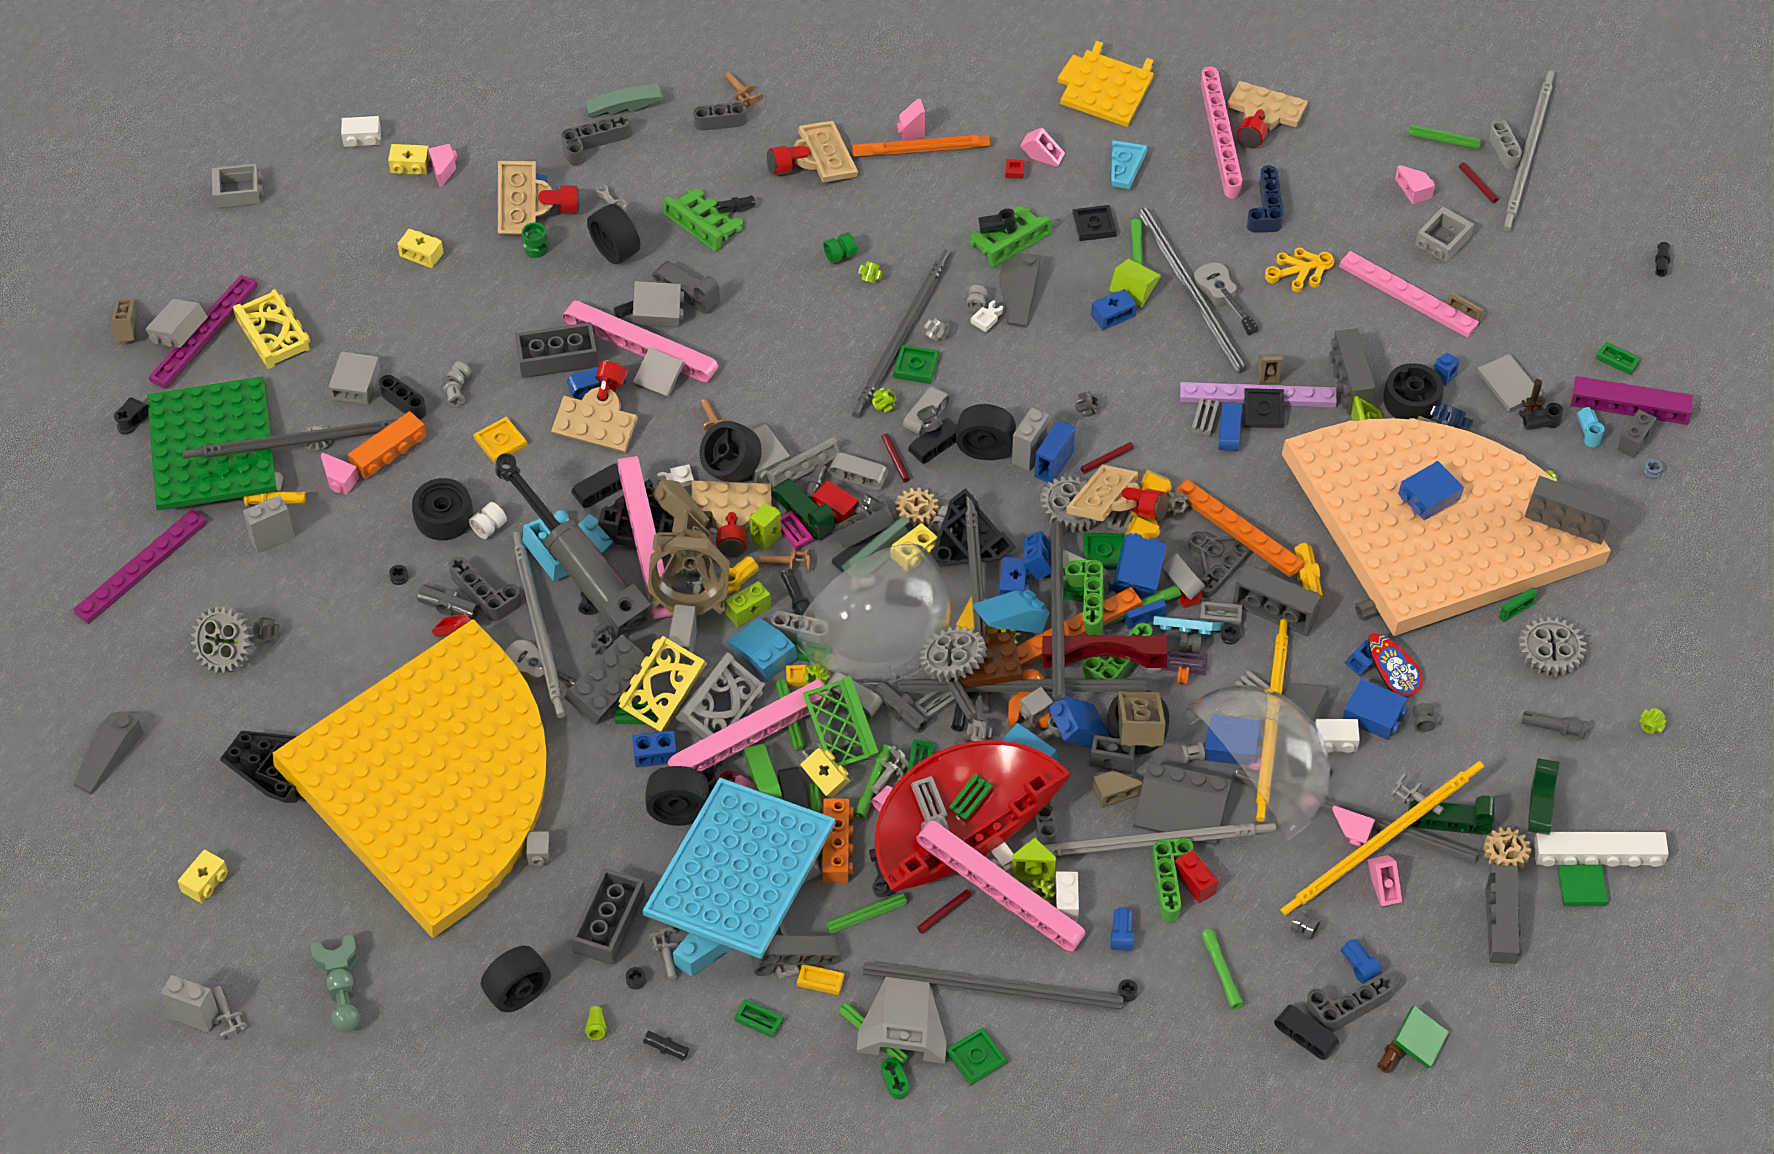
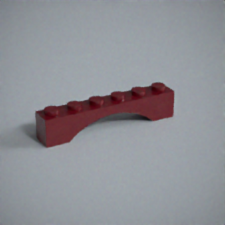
M1043 636V668H1052V636ZM1064 636V667L1086 658L1109 656L1128 659L1145 668H1167V636Z

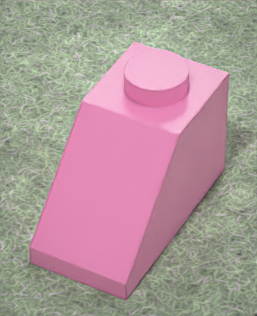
M921 99L914 101L899 115V123L896 125L898 134L902 135L903 140L925 137V110Z
M1043 128L1027 133L1020 145L1031 159L1053 166H1058L1065 154Z
M450 144L428 149L430 162L439 187H443L456 170L455 161H458L456 150L452 151Z
M1401 165L1397 166L1395 179L1412 204L1433 197L1435 184L1425 172Z
M322 453V464L330 489L336 493L348 495L359 479L357 466Z
M1333 806V813L1346 839L1350 840L1349 844L1361 847L1368 842L1375 820Z
M1389 855L1368 859L1371 882L1380 905L1386 906L1402 902L1396 860Z

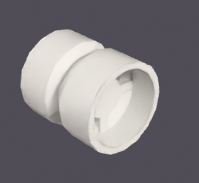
M489 502L483 507L481 514L477 512L469 519L471 528L482 539H487L495 532V529H499L507 522V517L503 510L493 502Z

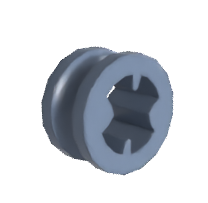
M1656 459L1647 460L1643 469L1644 475L1650 479L1658 478L1663 468L1662 463Z

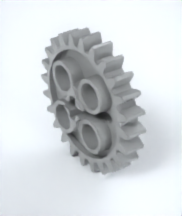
M1061 476L1060 482L1057 479L1053 480V484L1048 482L1047 487L1043 488L1040 495L1039 506L1042 507L1040 512L1045 513L1044 519L1050 518L1049 524L1059 521L1064 527L1065 532L1068 528H1071L1072 533H1074L1075 528L1082 532L1083 527L1089 530L1091 525L1096 526L1097 521L1094 519L1067 514L1066 507L1086 485L1087 480L1079 482V477L1076 480H1072L1071 476H1069L1068 480H1065Z
M229 606L209 608L208 612L201 613L203 618L196 619L199 625H193V628L196 630V633L191 634L192 637H195V641H192L191 644L196 645L193 652L199 653L196 659H203L201 665L208 666V670L215 669L216 673L235 671L237 667L243 666L242 661H248L245 654L252 653L248 648L254 645L253 642L249 641V638L254 637V635L248 633L252 626L246 627L248 619H242L243 613H236V608L230 609ZM207 635L211 637H220L222 639H234L238 642L234 643L225 642L224 640H212L208 639Z
M1549 616L1546 621L1540 617L1538 623L1532 620L1531 626L1526 625L1525 630H1522L1518 641V651H1521L1520 657L1525 658V664L1531 663V670L1537 667L1539 674L1544 670L1546 676L1550 672H1553L1555 677H1557L1558 672L1565 676L1566 670L1572 673L1573 669H1578L1579 664L1583 662L1586 653V642H1583L1584 636L1579 635V629L1573 630L1574 624L1567 626L1566 620L1560 623L1558 617L1554 621H1551Z
M959 626L955 630L949 627L948 632L941 630V635L933 634V640L927 639L929 645H923L924 650L920 651L921 657L919 658L923 670L927 676L931 675L933 680L938 677L940 682L944 678L949 682L954 677L955 681H958L959 676L966 678L967 672L973 674V668L979 669L978 663H984L983 657L987 656L985 652L987 648L983 637L980 636L979 632L975 633L973 628L968 631L967 626L960 630Z

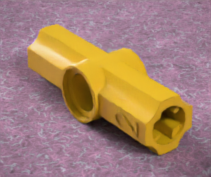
M1301 543L1294 547V554L1304 561V568L1297 572V580L1301 583L1302 588L1314 591L1316 594L1321 595L1322 599L1323 594L1319 581L1320 569L1318 563H1315L1312 546L1307 543Z
M751 556L745 557L736 566L729 568L727 596L737 593L741 588V584L759 571V566Z

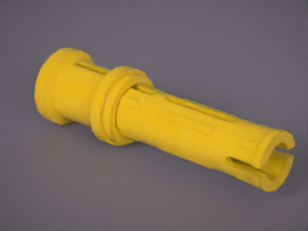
M270 492L245 496L244 505L245 507L257 505L278 495L281 496L285 504H306V492Z

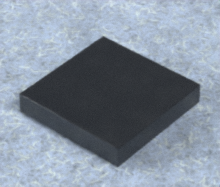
M1109 205L1073 209L1072 214L1079 241L1116 237L1117 232Z
M1245 388L1244 427L1283 428L1284 389Z

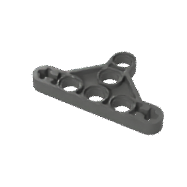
M1200 531L1192 532L1189 535L1188 546L1200 555L1204 576L1200 580L1207 587L1202 589V597L1208 598L1213 596L1253 551L1232 536L1211 538ZM1195 538H1199L1203 541V543L1195 544L1192 542V540ZM1244 546L1247 548V551L1240 552L1237 550V547ZM1215 548L1219 553L1211 554L1208 550ZM1233 559L1236 563L1229 565L1225 560ZM1220 571L1224 576L1220 578L1215 577L1213 573Z

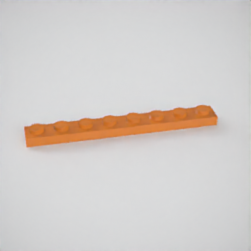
M1187 479L1174 489V493L1177 489L1181 494H1185L1188 497L1185 502L1191 508L1291 578L1304 568L1303 560Z
M1132 587L1104 601L1103 626L1125 615L1127 611L1142 606L1141 599ZM1083 612L1064 621V636L1087 635L1084 627ZM1052 628L1016 646L1021 668L1042 658L1043 636H1052Z

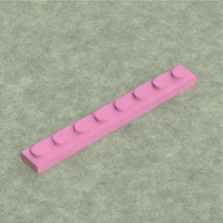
M1352 251L1340 262L1339 267L1467 338L1478 327L1479 321Z

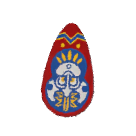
M1371 633L1368 637L1370 654L1387 688L1404 697L1416 694L1423 683L1422 672L1419 666L1392 640L1381 634Z

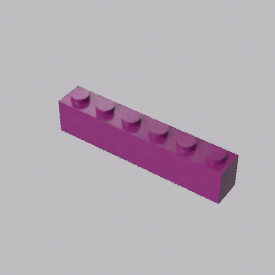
M1575 376L1570 406L1579 408L1590 407L1592 410L1635 416L1640 409L1656 417V420L1688 425L1692 412L1693 395Z

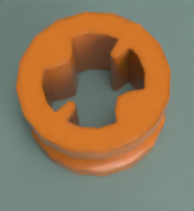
M1179 666L1178 685L1184 683L1187 686L1189 667L1183 669L1182 666Z

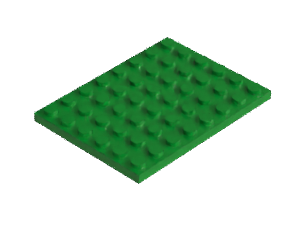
M264 376L147 394L148 405L150 406L148 407L157 511L277 491L272 448L205 458L198 456L183 459L182 451L198 449L201 446L271 437Z

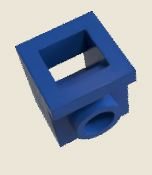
M1448 352L1439 357L1434 363L1435 372L1439 374L1445 386L1457 375L1460 362L1458 358Z
M1366 639L1345 662L1359 677L1374 663L1370 654L1368 640Z

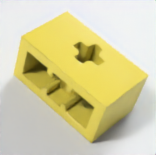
M391 144L388 159L390 173L427 175L430 162L428 146Z
M408 229L398 242L400 257L430 268L435 266L444 253L441 240L412 229Z
M818 748L800 765L826 796L833 798L850 782V779L847 777L849 773L842 765L838 766L834 762L836 758L828 749Z
M204 849L179 878L178 884L181 892L202 903L212 895L218 883L226 878L228 873L226 863L221 858Z

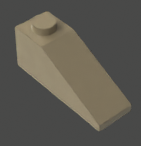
M135 298L115 301L111 318L115 342L125 344L135 338Z
M661 480L652 494L659 505L673 517L687 509L706 527L709 518L679 481Z

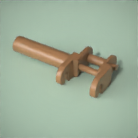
M731 72L725 74V78L738 90V93L735 95L736 100H740L741 103L747 106L749 104L753 105L762 99L763 96L761 94H758L759 97L757 95H748L754 89L752 84L750 88L748 86L744 87Z
M707 399L700 401L709 419V422L703 425L704 430L708 429L707 426L711 428L719 422L728 421L727 419H717Z
M793 549L790 556H760V564H790V569L793 570L795 562H805L807 572L810 571V552H807V549H805V552ZM795 556H805V559H795Z

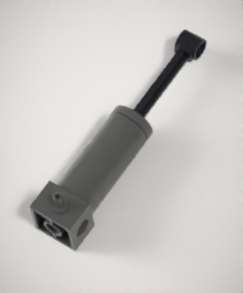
M508 453L501 454L496 460V475L506 482L510 481L548 527L551 533L546 537L544 545L599 611L598 621L600 625L593 629L594 633L599 635L606 630L609 634L613 633V640H617L621 634L625 636L648 620L651 604L633 583L627 586L575 520H568L560 524L519 474L520 469L516 465L515 457ZM506 464L509 465L510 468L505 469L501 466Z

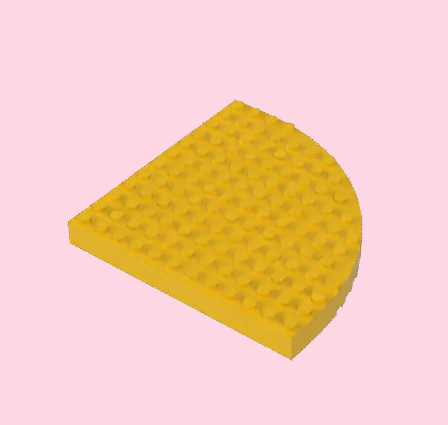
M474 619L273 752L274 767L290 784L296 786L297 792L432 938L439 935L488 898V894L494 888L496 889L506 875L511 872L514 864L521 858L527 847L528 833L534 832L536 822L541 813L545 792L546 744L538 706L527 682L516 665Z

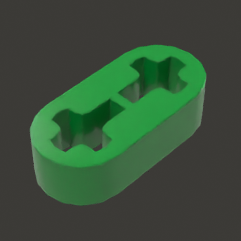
M895 1058L885 1059L881 1063V1075L889 1094L894 1099H903L909 1093V1083L901 1064ZM888 1066H891L892 1069L894 1068L893 1076L890 1070H887ZM895 1082H898L899 1086L903 1087L902 1091L895 1089Z

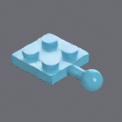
M559 510L554 514V517L560 524L570 520L566 511ZM588 514L578 525L601 554L604 555L615 543L598 525L599 520Z

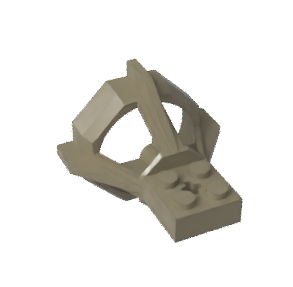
M687 509L674 517L672 533H656L654 535L652 548L655 552L651 554L649 563V603L652 609L661 603L669 612H674L675 605L695 606L697 615H703L711 608H714L721 614L724 612L725 599L727 598L730 561L712 541L713 535ZM670 553L672 556L660 578L657 562ZM712 558L723 570L719 581L716 578ZM684 568L689 571L696 569L702 575L706 592L683 594L672 590L671 587L681 570Z

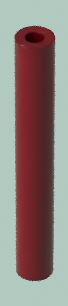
M1462 162L1459 168L1492 203H1496L1498 197Z
M883 434L881 438L902 481L908 482L910 477L889 434Z
M1129 442L1081 466V471L1085 474L1134 449V446Z
M965 889L917 926L918 931L923 934L971 896L970 892Z

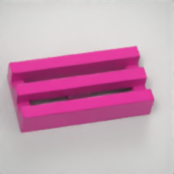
M792 511L781 516V533L796 551L800 549V546L805 547L807 546L806 543L813 542L812 535ZM788 518L805 537L804 539L798 534L796 529L789 523V521L787 520Z

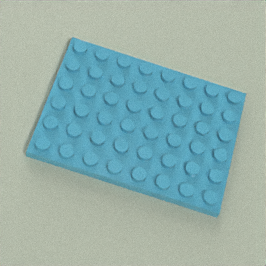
M719 778L644 907L643 915L762 959L834 828L836 820L827 815Z

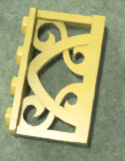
M275 289L272 290V293L242 306L240 304L233 306L236 320L267 369L275 367L276 363L310 350L308 343L311 341L307 332L303 333L301 323L298 319L295 320L293 318L292 309L286 307L283 295H279ZM274 304L277 306V308L275 310H271L270 305ZM269 306L267 312H263V309ZM259 320H261L259 326H254L255 323H259ZM265 320L283 324L278 337L272 334H259L265 328ZM295 337L298 339V342L291 344L293 341L290 339ZM271 339L269 343H265V340Z
M664 636L654 642L652 646L653 652L650 657H645L641 664L642 669L640 673L633 676L630 681V689L628 692L625 691L619 699V707L656 729L658 732L667 730L707 665L705 660ZM665 649H672L675 652L676 658L674 663H671L669 655L666 660L661 659V653ZM680 653L694 661L693 665L680 664ZM655 662L659 664V666L652 668ZM671 671L670 680L677 691L675 694L662 693L654 698L651 689V678L660 673ZM676 671H679L677 676H683V680L681 682L675 681ZM643 683L644 690H639L640 686ZM637 695L641 696V701L638 704L648 702V705L640 710L634 709L632 706V700ZM662 698L668 699L666 706L662 705V701L658 705L657 702ZM652 709L659 720L655 723L642 714Z

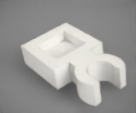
M991 301L988 309L982 307L971 318V324L987 332L998 321V316L1003 313V306L1001 305L996 309L994 308L995 301Z
M690 465L670 468V473L660 472L657 474L658 480L679 481L683 487L691 485L692 480L694 481Z

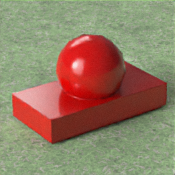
M467 614L446 617L431 632L435 637L449 636L467 624L471 619Z

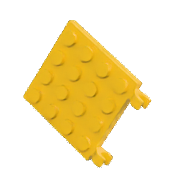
M1096 41L1092 52L1086 50L1061 97L1060 104L1128 127L1154 77V73L1151 72L1154 60L1146 58L1141 69L1101 55L1103 42Z

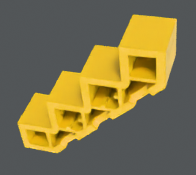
M1147 469L1139 489L1145 490L1149 488L1163 491L1168 495L1172 486L1168 478ZM1132 511L1131 515L1133 518L1128 524L1126 535L1137 533L1145 539H1157L1160 533V526L1157 521L1141 518L1139 514Z

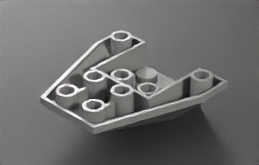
M886 977L859 1029L856 1053L879 1055L881 1046L923 1052V1061L945 1064L947 1042L930 983Z

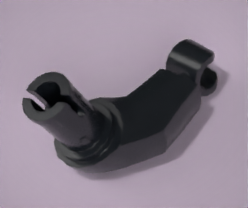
M875 849L869 850L871 862H875L878 874L872 889L876 896L886 897L892 890L880 871Z

